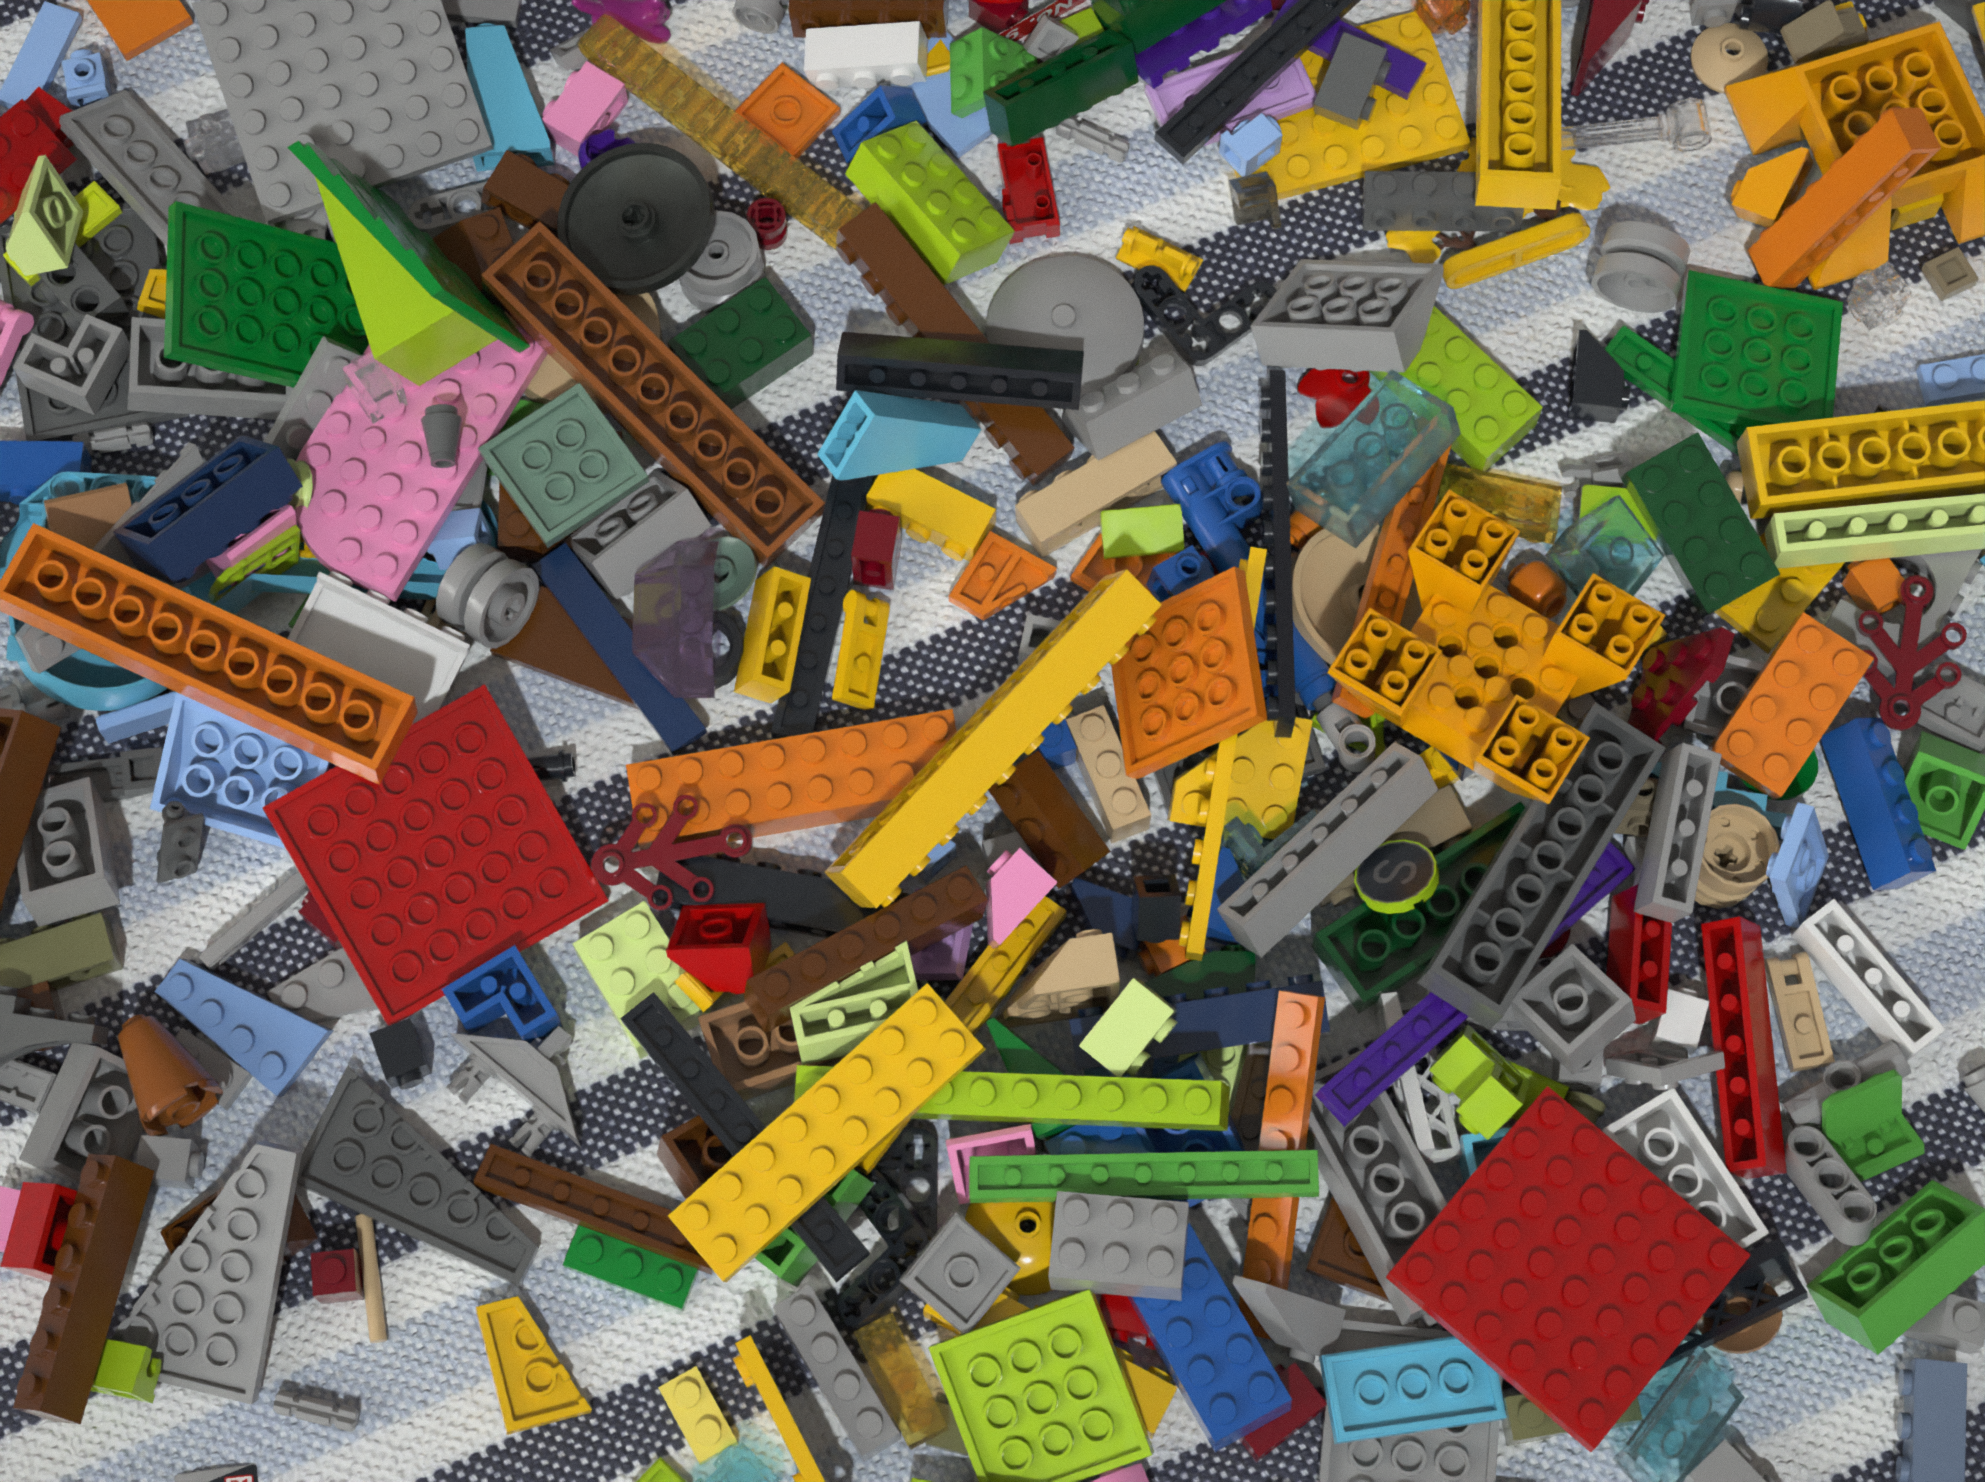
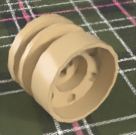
M1739 804L1721 805L1711 811L1695 895L1696 902L1716 909L1732 907L1747 898L1750 893L1769 878L1766 875L1767 865L1772 853H1779L1780 845L1777 833L1766 817L1751 807Z

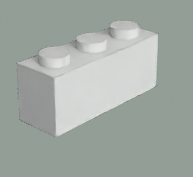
M920 21L806 29L804 72L810 84L816 89L823 91H833L838 87L856 86L868 89L881 84L909 86L914 82H926L928 39Z

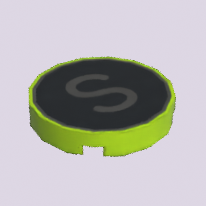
M1409 840L1388 841L1381 844L1355 869L1354 883L1360 898L1372 910L1386 914L1404 913L1414 909L1415 903L1422 899L1425 902L1433 895L1439 884V869L1432 852L1422 844Z

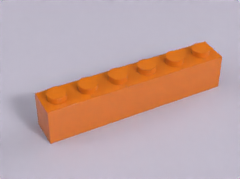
M1895 106L1881 113L1878 117L1879 121L1868 132L1858 136L1854 141V146L1842 157L1834 160L1829 166L1830 169L1819 180L1811 183L1806 188V193L1796 203L1788 206L1782 212L1783 216L1773 226L1760 233V239L1747 251L1765 286L1779 289L1796 288L1941 149L1921 108H1901L1900 106Z

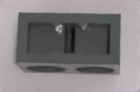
M75 243L68 268L38 274L42 284L37 288L51 306L57 302L62 306L65 312L61 316L75 334L86 314L112 325L129 314L122 297ZM75 276L71 282L60 284L65 277ZM93 303L99 304L93 311L83 312L88 305Z

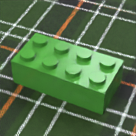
M1931 1180L1875 1227L1866 1242L1850 1248L1806 1285L1826 1323L1877 1355L1985 1265V1208Z

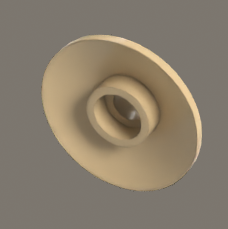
M1725 23L1719 27L1705 29L1696 38L1691 49V66L1696 77L1705 86L1719 93L1726 94L1724 88L1727 85L1765 74L1768 66V53L1761 38L1753 31L1739 29V24ZM1726 49L1734 50L1738 54L1730 55L1726 52Z

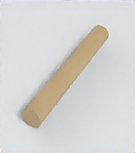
M359 1214L355 1216L369 1339L370 1343H380L387 1341L374 1225L372 1219Z

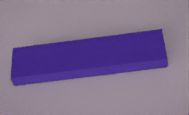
M1286 0L1271 26L1299 0ZM1341 20L1308 49L1332 61L1343 32L1387 48V62L1392 63V67L1385 84L1377 85L1406 100L1424 73L1427 64Z

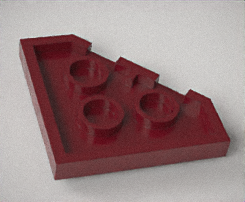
M1719 627L1650 647V650L1643 659L1642 667L1644 670L1639 686L1631 698L1632 709L1627 723L1663 746L1659 738L1669 729L1671 724L1678 727L1698 703L1694 695L1704 686L1706 681L1714 683L1724 671L1735 633Z

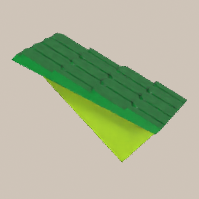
M298 140L287 147L315 176L375 360L416 385L421 386L496 340L502 341L519 353L530 347V344L500 306L492 305L470 277L461 268L448 260L429 234L424 231L421 232L390 196L378 188L375 189L360 175L352 174L342 163L334 158L330 159L321 149L310 142L303 144Z

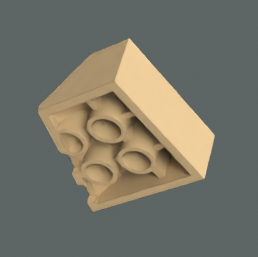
M1099 929L1085 930L1077 933V938L1066 941L1024 978L995 1019L1009 1028L1079 1018L1078 1009L1103 1006V1013L1105 1014L1117 999L1120 988L1112 933L1102 934V931Z

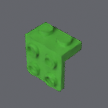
M983 27L950 43L951 114L964 118L986 107L983 92L1038 65L1037 57L1028 53L1023 45Z
M1893 1069L1885 1073L1874 1074L1861 1084L1847 1090H1839L1832 1093L1822 1103V1134L1860 1182L1924 1154L1923 1141L1902 1114V1076L1897 1070Z

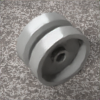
M715 210L714 226L708 245L692 268L679 278L682 292L692 305L711 313L765 277L766 274L756 231L746 219L735 213Z
M1640 221L1617 222L1607 228L1600 250L1602 257L1598 259L1591 281L1592 287L1604 300L1618 307L1635 312H1665L1673 308L1677 301L1682 283L1680 277L1684 274L1691 252L1688 243L1677 233L1659 225Z
M477 543L469 546L455 558L444 574L436 598L437 615L444 623L458 631L466 632L470 638L485 647L498 648L512 640L529 620L536 605L539 592L538 576L533 569L517 560L508 559L505 553L489 544Z

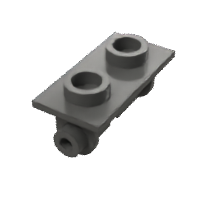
M171 801L162 809L164 824L161 846L156 857L158 861L156 881L158 884L184 878L197 872L204 815L200 813L190 816L184 805L179 801Z

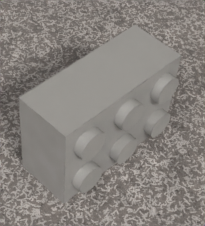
M90 777L43 789L37 798L30 819V828L24 836L17 857L22 901L38 927L120 904L105 803Z
M1057 1191L1048 1275L1051 1289L1077 1292L1090 1289L1094 1293L1182 1301L1189 1225V1202Z

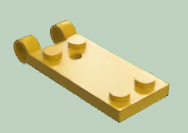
M751 1335L736 1342L735 1345L739 1355L732 1359L746 1387L748 1388L755 1384L799 1471L792 1475L794 1482H825Z

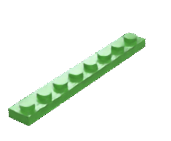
M1318 1150L969 1156L970 1203L1056 1202L1057 1191L1156 1200L1319 1197Z

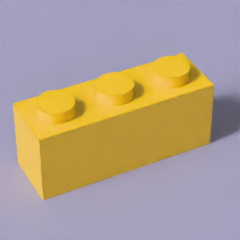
M915 468L879 474L866 495L868 511L871 509H884L890 511L893 516H899L900 527L906 529V533L911 538L921 543L930 541L942 547L941 550L944 554L957 561H962L964 558L970 562L989 531H992L996 525L995 508Z
M774 566L755 580L743 641V654L739 663L734 688L735 693L771 704L790 692L811 578Z

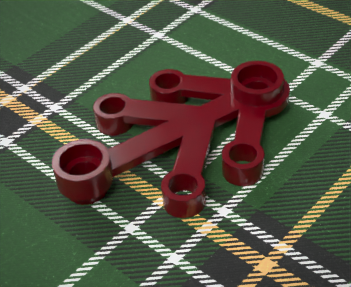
M1921 575L1907 577L1898 590V599L1905 607L1900 648L1883 628V617L1877 611L1867 610L1860 615L1857 621L1859 633L1872 641L1896 672L1895 687L1893 688L1877 669L1878 658L1875 653L1870 650H1863L1872 656L1874 660L1872 661V667L1867 669L1862 677L1881 699L1879 706L1880 718H1882L1887 727L1897 731L1912 728L1921 716V705L1942 690L1954 688L1962 675L1960 668L1956 664L1945 662L1937 668L1934 678L1912 691L1914 674L1948 650L1960 648L1967 638L1966 629L1961 624L1949 623L1942 629L1939 637L1917 652L1922 611L1929 604L1934 592L1931 582ZM1914 584L1920 585L1924 589V595L1920 597L1912 595L1910 586ZM1865 618H1873L1877 622V628L1874 630L1866 629L1863 625V620ZM1949 630L1957 631L1960 635V641L1950 642L1946 637V632ZM1951 670L1955 675V680L1952 682L1944 681L1940 675L1941 671ZM1896 703L1905 704L1908 708V714L1904 716L1897 715L1894 712L1893 705Z
M681 795L674 801V812L649 849L632 852L645 829L653 827L659 818V813L655 806L649 803H640L633 809V820L616 844L604 845L595 852L591 868L594 876L601 883L610 886L625 883L646 897L649 905L656 910H666L672 906L674 902L672 890L664 885H654L634 869L653 866L687 889L693 900L707 902L715 894L713 882L708 878L696 876L676 861L724 852L733 858L744 857L753 847V835L745 826L731 824L726 826L718 836L673 844L687 822L694 819L700 810V805L696 798L691 795ZM684 800H691L694 804V810L689 815H682L679 811V805ZM643 808H650L652 810L653 817L648 823H641L638 819V813ZM737 832L742 835L743 843L739 848L733 849L728 845V837L732 833ZM609 857H616L619 860V868L613 873H609L605 869V861ZM699 882H706L710 888L709 894L704 898H699L694 892V888ZM658 890H665L668 894V901L663 906H658L653 900V896Z

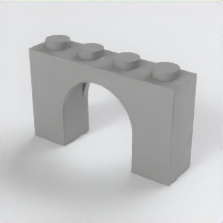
M1982 549L1890 558L1909 569L1915 575L1926 577L1933 586V597L1926 606L1925 614L1921 618L1917 652L1940 636L1943 629L1940 624L1945 615L1951 618L1955 615L1964 599V596L1958 594L1964 582L1971 585L1982 566L1981 563L1976 561ZM1840 599L1824 626L1861 650H1870L1875 653L1878 658L1877 669L1894 688L1896 672L1868 637L1861 635L1857 629V621L1865 611ZM1865 618L1863 620V625L1866 629L1874 630L1877 628V622L1873 618ZM1884 621L1883 628L1900 648L1903 624ZM1926 667L1914 674L1913 683H1917Z

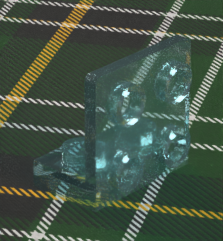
M1314 808L1265 847L1261 845L1263 839L1257 829L1250 823L1244 825L1236 816L1224 825L1219 851H1221L1222 846L1231 850L1246 882L1319 812Z

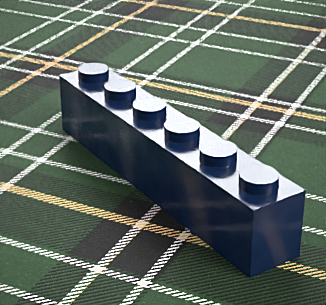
M1313 974L1287 977L1288 986L1271 988V982L1267 980L1245 984V993L1229 995V988L1221 987L1203 990L1204 999L1187 1001L1186 993L1163 996L1162 998L1177 1009L1172 1018L1178 1023L1161 1043L1153 1039L1145 1051L1150 1055L1149 1059L1272 1041L1279 991L1287 990L1325 997L1323 982H1314ZM1326 1001L1324 1002L1321 1033L1330 1032ZM1103 1006L1078 1009L1079 1018L1069 1019L1076 1069L1101 1067L1103 1065L1079 1045L1104 1015Z

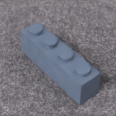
M1914 1358L1905 1364V1369H1901L1898 1376L1899 1395H1904V1412H1900L1897 1418V1437L1903 1439V1456H1898L1896 1461V1481L1965 1482L1967 1363Z

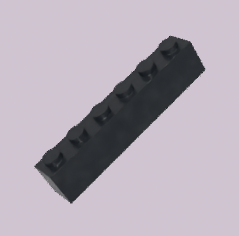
M842 332L837 353L836 391L854 392L859 390L897 396L1079 410L1084 351Z
M718 854L716 858L699 856L676 861L696 876L708 878L713 882L715 894L707 902L693 900L687 889L660 871L656 884L669 887L674 894V902L668 910L681 912L683 905L765 903L769 928L821 938H828L884 908L881 904L877 908L859 907L831 879L822 878V874L817 871L798 869L797 873L782 871L781 866L764 861L757 862L756 866L740 863L741 860L739 858H733L726 854ZM706 882L696 884L694 892L699 898H704L709 894L710 888ZM901 888V893L889 905L901 900L902 898L910 894L903 893L904 889ZM665 890L655 892L654 899L656 904L663 906L667 903L668 894Z

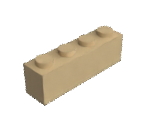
M1153 431L1100 460H1097L1092 455L1086 464L1080 468L1060 473L1049 486L1040 491L1036 489L1029 491L1015 505L1016 522L1042 559L1100 525L1101 511L1127 509L1162 489V478L1168 471L1177 466V461L1157 433Z

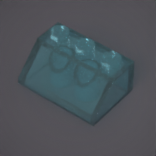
M1698 1346L1688 1356L1657 1400L1649 1408L1645 1416L1613 1457V1460L1632 1482H1683L1745 1397L1708 1352Z

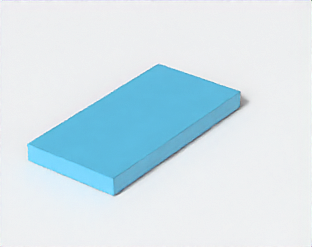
M1455 1336L1326 1354L1319 1357L1334 1444L1500 1421L1507 1418L1498 1373Z

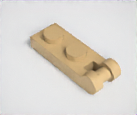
M1806 952L1792 954L1790 959L1779 960L1778 957L1764 959L1766 980L1769 983L1790 1073L1829 1066L1835 1060L1808 954ZM1795 975L1798 984L1786 986L1784 976Z

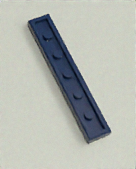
M566 543L532 565L535 573L673 756L707 733L705 726Z

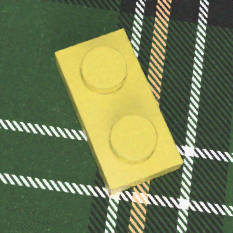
M697 1366L658 1387L700 1465L738 1445L733 1432Z

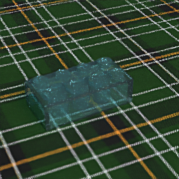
M1391 369L1286 483L1295 510L1352 547L1357 548L1459 437L1461 432L1454 407Z

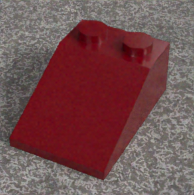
M1590 0L1571 95L1579 96L1628 40L1634 23L1642 24L1649 0Z

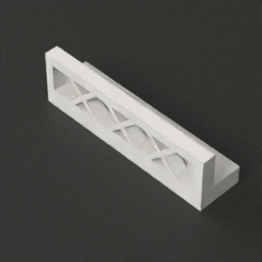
M1397 992L1380 994L1374 1009L1379 1036L1385 1033L1421 1000L1399 1002ZM1436 1047L1424 1056L1427 1058L1429 1067L1422 1076L1416 1072L1414 1065L1392 1085L1398 1114L1425 1164L1459 1160L1462 1156L1448 1094L1442 1091L1433 1080L1432 1082L1427 1080L1430 1074L1431 1077L1433 1075L1429 1068L1433 1059L1438 1055ZM1421 1087L1437 1098L1438 1107L1432 1115L1426 1112ZM1439 1113L1441 1114L1442 1122L1436 1118ZM1430 1126L1446 1136L1448 1149L1434 1150Z

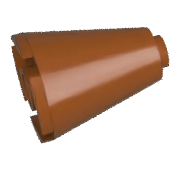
M139 1014L123 1023V1030L118 1035V1041L141 1124L147 1134L150 1136L167 1135L169 1133L165 1127L178 1123L181 1129L188 1127L204 1117L218 1104L219 1100L216 1097V1093L223 1095V1090L218 1081L156 1017H145V1015Z

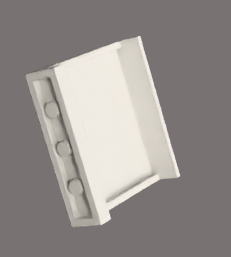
M319 571L317 582L288 639L415 697L418 713L413 723L439 710L469 652L470 644L464 642L466 637L447 626H443L442 630L426 624L428 618L413 609L406 608L402 612L389 606L391 600L376 591L368 590L367 594L352 588L353 582L339 573L331 571L328 576Z

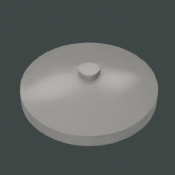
M1077 256L1046 258L1016 272L996 293L986 320V339L991 344L1084 351L1080 399L1086 393L1096 391L1115 381L1122 374L1131 372L1140 357L1144 344L1143 311L1131 285L1118 272L1107 265Z

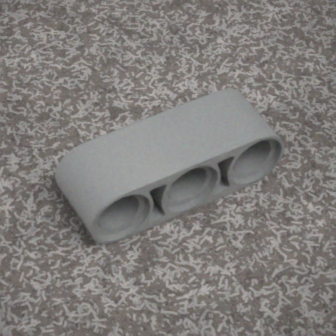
M1811 1126L1796 1127L1790 1132L1785 1147L1787 1175L1835 1238L1841 1243L1850 1246L1863 1244L1871 1234L1877 1214V1205L1874 1199L1818 1129ZM1798 1151H1804L1809 1153L1810 1155H1803ZM1823 1183L1834 1185L1835 1188L1827 1187ZM1848 1216H1855L1861 1221L1850 1219Z

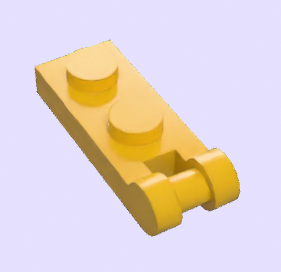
M850 590L843 600V611L846 614L832 700L862 710L874 708L890 610L887 601L878 598L869 600L864 593L856 590ZM865 616H866V619L868 620V624L864 623V617H865Z

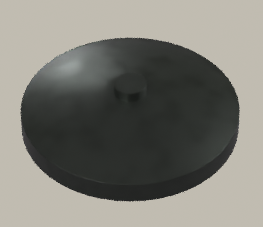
M653 143L623 145L611 149L590 161L571 181L564 193L558 211V238L613 294L638 295L653 292L682 277L703 254L714 226L715 210L713 196L705 178L696 165L675 149Z

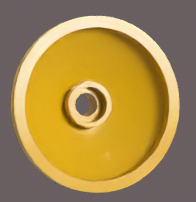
M1056 1202L970 1203L965 1220L1021 1267L1007 1285V1288L1023 1296L1040 1295L1053 1291L1054 1289L1050 1287L1048 1275ZM1025 1219H1031L1035 1222L1036 1228L1031 1233H1025L1020 1229V1223Z

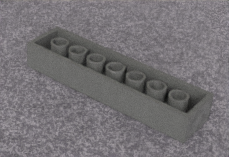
M1596 702L1593 703L1575 726V729L1589 736L1590 739L1550 804L1530 799L1417 982L1487 1029H1491L1506 1013L1666 749Z

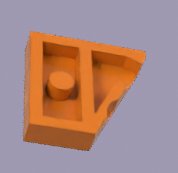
M989 531L949 594V602L984 621L1054 579L1057 574V568L994 532Z

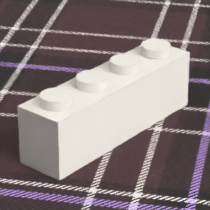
M1835 899L1805 920L1792 935L1882 1043L1885 1044L1890 1040L1893 1043L1895 1042L1902 1051L1906 1061L1913 1058L1946 1030Z

